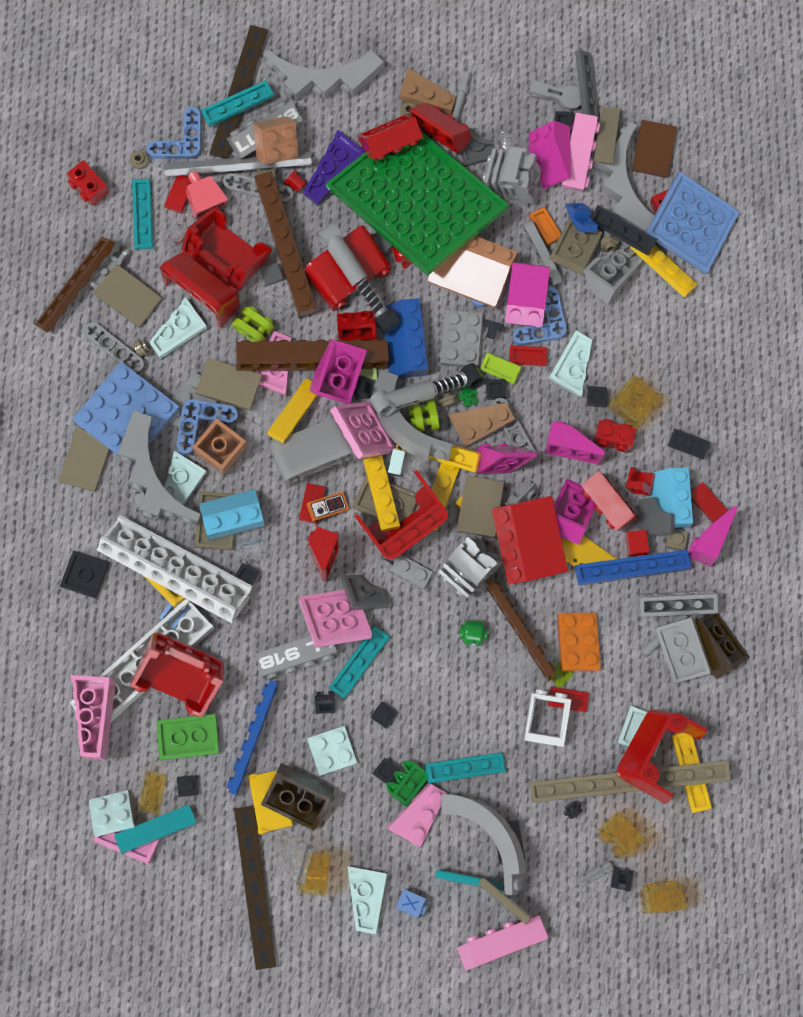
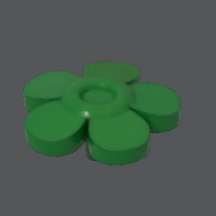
M463 387L461 389L462 393H459L457 396L458 400L463 401V406L467 408L471 404L476 405L479 401L475 397L478 395L477 390L473 389L470 391L468 387Z

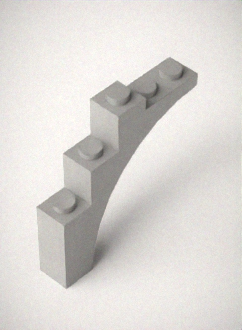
M269 49L263 54L265 67L270 71L273 69L277 73L276 76L284 84L285 95L290 99L294 98L296 101L311 88L318 97L322 96L326 99L339 86L345 94H350L354 97L384 69V61L372 50L349 64L325 69L305 68L291 64L279 58Z
M630 121L628 126H623L619 132L620 137L616 141L613 163L594 162V167L607 174L602 182L604 186L602 192L616 200L611 211L646 232L654 215L639 201L632 190L627 176L626 151L637 126Z
M133 410L118 452V457L124 463H135L129 480L131 488L139 492L146 491L139 513H142L143 517L153 520V518L158 519L160 512H163L165 517L174 519V517L180 518L183 523L188 525L197 524L200 513L185 507L175 500L165 490L155 475L148 450V433L152 417Z

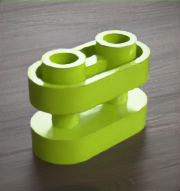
M245 306L240 312L243 319L235 318L231 324L236 331L252 342L266 340L263 334L270 335L275 329L273 326L274 322L268 317L263 318L252 306ZM248 323H252L253 325L258 327V329L255 330L254 328L249 326Z
M434 398L426 400V405L416 403L408 406L409 417L413 416L411 418L412 427L419 432H424V426L430 425L432 431L439 430V419ZM428 412V418H423L422 413Z

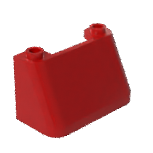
M213 207L187 228L182 244V252L190 253L195 258L194 261L226 286H232L239 292L270 257L272 249L262 242L256 243L254 247L250 246L226 228V215L216 207Z
M364 225L357 227L343 237V240L368 275L366 277L367 282L375 276L377 278H385L390 274L391 264ZM328 249L305 267L307 281L332 311L343 309L347 305L348 296L357 290V286L350 284Z
M156 632L152 635L131 680L130 687L138 692H146L150 687L184 701L185 708L190 715L202 718L223 682L224 664L216 657Z

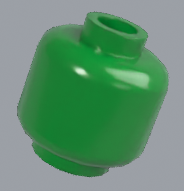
M466 620L464 624H461L459 639H462L465 645L480 646L483 640H487L488 628H484L482 621Z

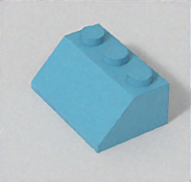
M689 467L668 468L653 472L655 478L649 498H659L662 510L666 513L675 514L674 529L690 528L693 524Z
M255 489L199 503L208 540L265 526Z

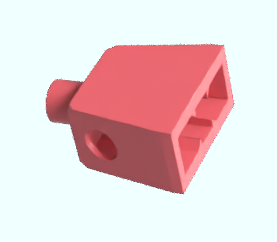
M198 171L188 175L192 184L187 186L186 195L194 219L203 216L213 207L219 209L227 204L228 199L211 176L201 179Z

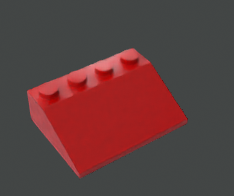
M553 496L492 508L508 585L568 572Z

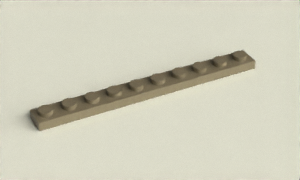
M728 761L658 768L660 777L656 784L662 788H673L731 781ZM617 773L530 782L532 803L641 791L620 779Z

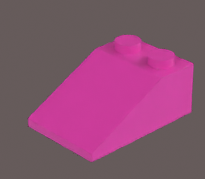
M552 121L529 132V151L536 154V162L542 169L540 175L542 188L547 189L571 178L570 126Z
M512 263L505 316L506 323L542 327L550 272L549 266Z
M331 339L314 373L309 391L315 395L350 404L367 350Z
M556 421L551 423L545 454L598 465L601 464L605 454L604 450L571 425H567L566 422Z
M482 444L475 450L482 453L476 474L511 473L535 458L537 454L536 452L517 446H508L507 444H499L497 446Z
M566 478L554 505L561 537L579 545L595 508L593 506L596 503L592 498L588 500L582 493L584 488L580 484Z
M732 507L703 531L699 538L695 537L688 550L691 553L690 559L709 567L713 565L720 553L738 507Z

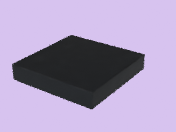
M73 551L60 587L97 599L110 562Z

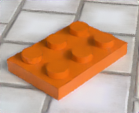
M558 613L557 627L561 672L601 670L596 613Z

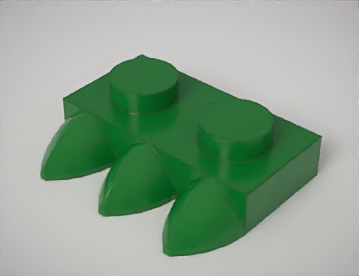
M402 761L406 773L394 772L398 784L393 782L386 783L390 795L405 807L409 805L427 781L426 771L412 761Z

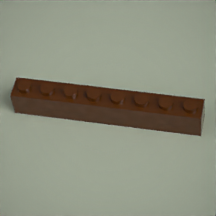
M270 171L254 176L255 186L298 318L316 314V305L273 173Z
M323 339L316 341L279 340L273 342L268 340H261L259 342L242 340L236 342V371L316 370L330 341ZM336 340L367 350L361 369H387L389 362L387 340Z

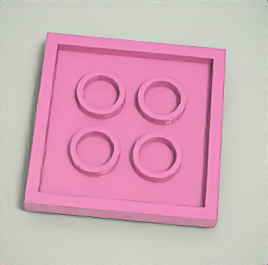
M369 401L335 406L330 410L358 459L393 452L394 444L384 430Z
M345 589L299 597V604L315 648L371 639L372 632L364 610L351 609Z

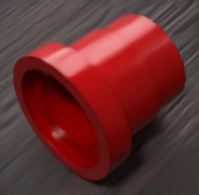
M294 170L284 181V184L286 186L289 185L298 193L307 182L303 180L297 170Z

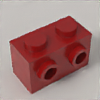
M84 160L66 173L69 179L67 181L69 186L73 190L77 189L80 192V198L85 203L89 202L91 206L109 194L107 185Z
M374 311L337 314L339 339L345 341L377 339Z
M610 419L599 420L593 443L603 448L611 447L620 452H630L637 428H633L632 425L626 423L616 424Z

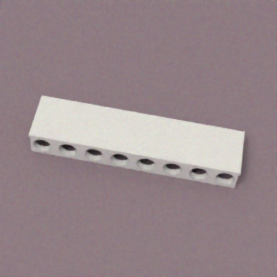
M121 515L118 516L117 521L109 531L100 538L97 551L230 623L235 620L250 598L253 586Z
M188 599L179 604L99 676L109 677L116 682L111 722L144 693L134 690V688L130 687V683L154 633H162L194 648L215 629ZM189 605L191 608L188 610L185 616L179 620V623L176 626V628H172V624L176 621V619L186 608V606ZM73 699L70 703L76 710L75 700Z

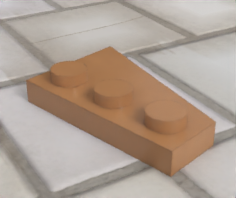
M408 68L398 99L416 105L428 103L431 106L436 105L443 113L451 115L456 96Z
M507 403L448 414L466 448L516 421Z

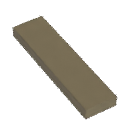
M602 107L594 162L613 163L620 108Z

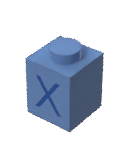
M403 889L395 909L418 918L419 914L424 915L428 904L424 903L426 898Z

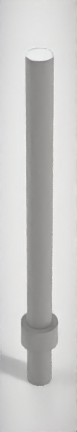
M467 71L463 73L462 81L457 89L458 96L452 114L456 122L459 120L463 101L469 90L468 83L471 73ZM444 146L443 150L450 154V149Z

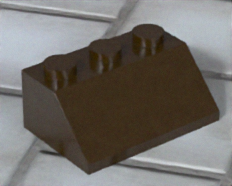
M719 613L707 614L695 621L712 669L711 674L716 680L750 658Z
M280 763L260 805L315 831L331 801L334 788Z

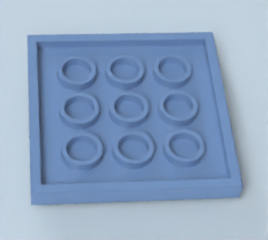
M679 172L676 174L646 232L656 237L658 244L706 274L739 211Z
M120 361L72 420L118 456L133 410L152 417L148 433L149 446L180 407Z

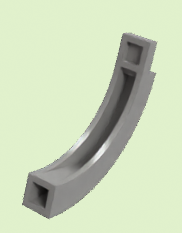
M380 370L376 392L396 390L398 375ZM399 409L394 410L392 414L383 418L378 415L380 423L390 438L410 454L428 461L430 455L437 459L449 461L453 444L419 432L404 419Z
M441 794L442 814L468 818L480 825L491 836L502 858L505 895L519 894V890H521L519 874H526V866L520 843L507 821L496 810L477 799L462 795Z

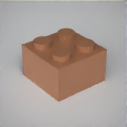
M285 116L253 123L256 158L264 165L299 158L295 121Z
M217 418L192 447L195 455L223 476L248 448L246 440Z

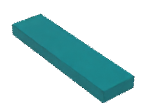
M267 80L201 109V113L208 126L212 127L275 98V95Z
M151 179L132 180L134 249H153Z
M375 625L371 629V639L362 641L328 687L342 699L347 697L390 638L388 634Z
M503 752L425 764L428 784L506 772Z
M186 805L114 835V838L122 855L197 823L190 805Z
M437 870L435 874V879L480 887L478 883L482 879ZM488 880L499 891L505 893L504 883Z

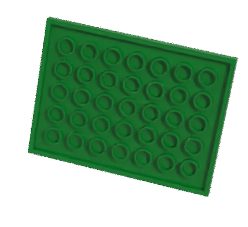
M421 132L423 138L418 140L419 143L412 146L407 144L399 152L385 154L386 157L383 159H371L367 156L366 152L327 182L326 188L423 273L429 276L509 209V204Z

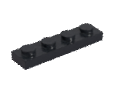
M597 205L591 217L598 224L599 228L645 255H650L657 241L656 237L600 205Z

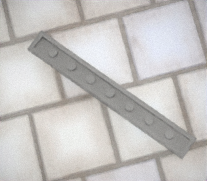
M311 152L298 153L299 158L266 165L259 161L256 156L164 163L165 176L189 175L195 171L202 174L311 165Z

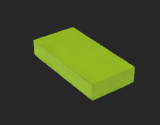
M487 352L480 370L515 384L522 366Z

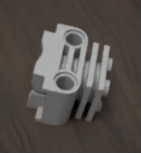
M508 147L506 154L503 149H500L498 154L497 149L493 148L491 155L487 159L488 168L487 172L485 171L483 174V182L499 197L502 198L504 196L507 202L514 201L518 202L517 204L528 206L529 203H534L535 187L532 184L536 185L540 179L542 169L536 162V154L528 153L525 148Z
M477 536L468 537L448 558L449 563H445L444 569L438 571L442 575L440 578L448 585L451 583L456 588L455 592L462 598L474 596L476 594L475 591L481 589L480 585L485 584V581L491 575L493 576L503 563V560L497 554L490 551L488 553L485 552L487 548Z

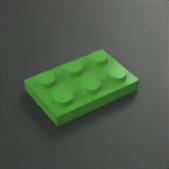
M216 714L203 715L202 718L192 716L156 720L160 761L219 754Z

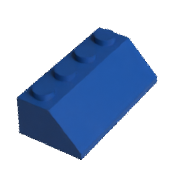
M420 299L399 300L386 306L388 310L394 311L401 323L400 326L385 335V340L388 343L389 373L398 375V379L427 376L428 366Z

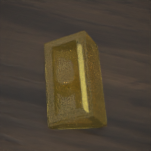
M146 771L138 812L159 815L167 776Z

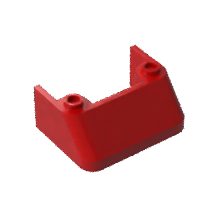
M181 252L166 260L159 267L164 284L168 286L172 281L207 307L216 315L219 328H222L240 308L237 290L232 286H226L194 261L195 258L190 253Z
M416 469L412 471L423 485L415 494V501L420 508L400 522V529L381 532L378 522L367 527L357 512L353 514L382 555L387 559H395L443 524L448 516L447 510Z
M650 710L639 725L617 766L616 772L620 779L660 802L667 804L674 794L656 784L660 777V772L655 765L649 762L666 729L675 734L685 732L699 741L708 729L679 713Z

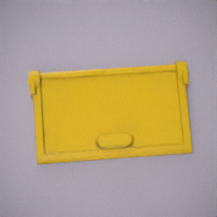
M584 535L579 545L562 538L566 561L573 567L579 564L618 559Z
M276 771L247 776L258 825V835L293 826L291 819L260 805Z

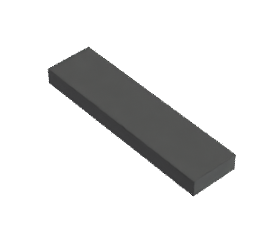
M579 49L575 51L582 114L597 116V121H599L592 56Z

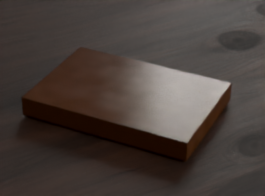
M641 120L631 171L667 178L677 126Z

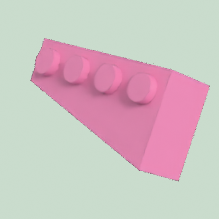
M576 113L570 139L571 178L563 181L561 188L583 192L584 187L588 188L590 177L586 175L587 170H591L593 163L590 154L591 151L595 152L597 141L593 139L594 134H598L600 123L597 122V116Z
M71 675L74 689L73 697L76 705L75 714L78 722L80 755L88 760L107 761L116 682L109 677Z
M530 914V920L526 925L522 922L515 924L512 921L504 924V929L500 931L494 928L486 931V936L482 938L476 935L466 939L467 944L457 947L465 971L548 939L540 915L533 917Z

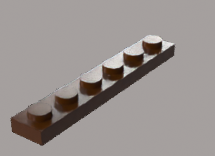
M101 236L34 324L36 327L46 333L55 327L56 321L67 311L69 304L77 298L79 291L89 282L92 274L99 269L104 258L111 253L115 244L110 239Z
M492 578L485 581V587L547 682L555 678L554 671H556L551 661L547 662L544 657L545 652L543 648L535 644L533 633L529 628L526 630L523 625V618L519 613L516 614L512 609L514 606L509 597L505 598L502 594L503 588L498 581L494 582Z

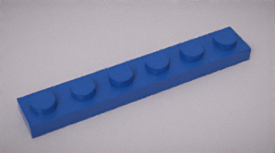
M688 550L579 564L575 565L574 568L578 585L686 571L692 567Z
M270 680L269 684H265L261 693L264 696L261 703L258 702L254 712L257 714L256 719L250 722L247 731L250 735L248 740L244 739L241 751L243 753L241 759L237 758L234 765L236 770L234 778L230 777L227 784L228 792L231 795H238L278 687V683Z

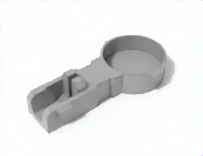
M532 80L528 92L531 97L552 100L558 103L565 112L575 111L581 106L579 88L575 86L556 88L552 85Z

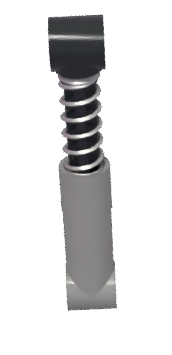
M332 222L316 232L319 241L328 249L350 284L357 286L356 289L360 290V295L364 296V300L368 302L367 305L372 308L371 311H374L376 316L375 323L381 333L386 335L400 326V320L394 311L388 310L385 305H382V300L378 299V294H375L374 289L370 287L371 283L366 281L368 275L343 240L338 227Z
M474 363L465 365L456 375L446 376L444 379L440 378L433 382L427 380L391 392L378 391L372 395L370 403L379 417L383 418L392 414L394 410L432 399L437 393L440 392L442 394L443 391L448 392L449 389L454 390L455 387L465 386L471 390L476 389L484 383L485 378Z

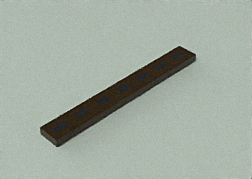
M250 25L228 97L251 87L268 29ZM242 113L219 123L210 150L211 156L223 159L229 157L231 145L227 138L231 136L230 132L238 128Z
M254 805L234 808L255 969L274 968L276 963Z

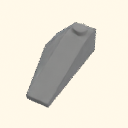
M628 244L623 245L614 252H608L607 255L601 258H595L584 270L592 293L607 304L616 296L644 261Z

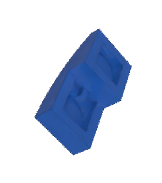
M566 203L569 217L580 233L597 232L598 224L590 218L591 210L585 204Z

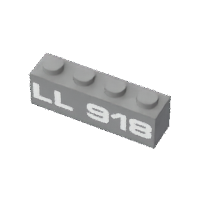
M283 100L276 104L277 108L274 110L268 109L261 113V118L257 120L252 119L245 123L246 127L243 129L237 128L230 132L231 136L227 140L238 158H243L256 150L253 123L285 116L291 118L296 124L303 121L292 101L286 102V100Z
M713 590L636 594V613L640 617L718 613V594Z
M311 636L256 653L255 656L263 679L273 680L278 678L280 673L286 672V674L296 672L298 667L304 666L309 668L315 666L316 661L322 659L323 662L335 659L334 656L337 655L335 645L315 648Z

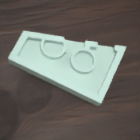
M186 297L178 309L171 314L170 319L165 325H162L149 341L160 359L207 329V326Z
M576 330L548 379L571 393L582 397L592 339Z
M174 451L164 488L175 500L185 505L207 472Z
M347 866L356 931L376 935L387 874Z

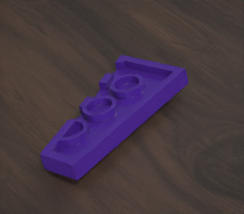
M337 129L334 139L330 142L324 157L319 162L317 170L313 173L303 192L304 196L318 206L330 193L326 188V183L365 153V151Z

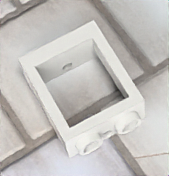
M536 689V693L531 692L524 740L564 747L571 699L567 698V694L556 693L555 696L547 695L548 691ZM536 699L564 703L559 737L531 732Z

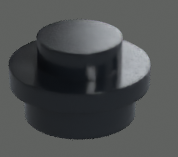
M570 802L564 807L566 810L563 814L568 816L569 819L578 816L583 811L581 803Z

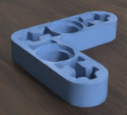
M189 107L185 110L184 141H152L147 145L148 155L153 159L197 158L201 152L200 111L196 107ZM191 113H195L194 124H191ZM189 130H196L197 135L194 137L188 136ZM190 142H194V149H197L193 153H190L189 150L191 148ZM155 146H157L159 149L157 150V153H153V149ZM163 146H166V147H165L166 154H164V152H163V150H164V149H163ZM176 146L179 148V151L176 154H171L169 149Z
M547 288V294L548 292H551L552 295L555 294L552 299L553 304L551 305L549 297H546L544 312L547 323H544L542 327L526 326L517 328L513 333V341L516 345L524 346L559 340L565 336L566 324L559 293L556 288ZM555 309L559 312V316L553 318L549 315V311ZM557 321L558 328L562 329L560 334H557V332H553V330H555V322ZM542 330L545 335L542 338H537L534 332ZM528 331H531V340L529 339L530 336L524 337L523 341L520 338H516L519 333L528 335Z
M187 400L182 408L177 439L178 452L188 455L193 451L192 447L195 443L198 419L214 422L217 418L223 424H232L237 419V410L229 405ZM190 404H193V407L197 409L192 412V418H196V420L184 418V416L188 417L189 410L186 407H189ZM207 407L214 408L215 415L208 417L205 415V409ZM218 408L222 409L221 413H227L230 410L234 417L228 420L226 415H220V418H217ZM184 423H192L194 429L191 432H185L183 430ZM181 434L193 436L192 439L188 437V445L191 447H188L187 450H183V447L180 446V444L184 443L185 438L181 437Z

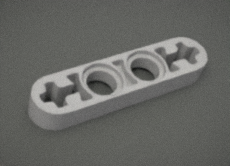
M232 173L224 177L223 184L226 190L259 198L256 186L252 191L244 189L247 183H252L255 186L254 178ZM231 179H234L235 183L240 184L241 180V189H239L238 184H232V186H229V183L227 181H231ZM276 184L282 204L290 203L293 199L292 189L285 185ZM287 191L289 196L283 199L281 194Z
M532 220L522 223V229L530 245L534 247L536 251L534 253L538 261L543 266L550 267L549 282L551 286L561 283L560 274L554 262L549 260L550 254Z
M92 322L86 325L84 332L92 343L118 363L120 361L136 374L143 372L145 365L141 357L99 324ZM97 328L96 331L100 335L99 340L95 334L90 335L89 329L94 330ZM105 339L113 341L112 345L108 348L102 345ZM120 350L127 352L126 357L123 359H119L116 356ZM131 355L133 356L131 357V360L134 363L139 362L140 368L135 367L134 369H132L133 365L128 361Z
M504 398L495 399L492 405L507 403L516 419L513 427L507 428L505 426L502 428L511 446L520 448L525 446V449L535 452L507 400ZM520 435L524 441L521 444H516L513 441V437ZM533 458L532 460H530L529 462H527V463H525V464L528 465V464L533 463L534 460H535V458Z

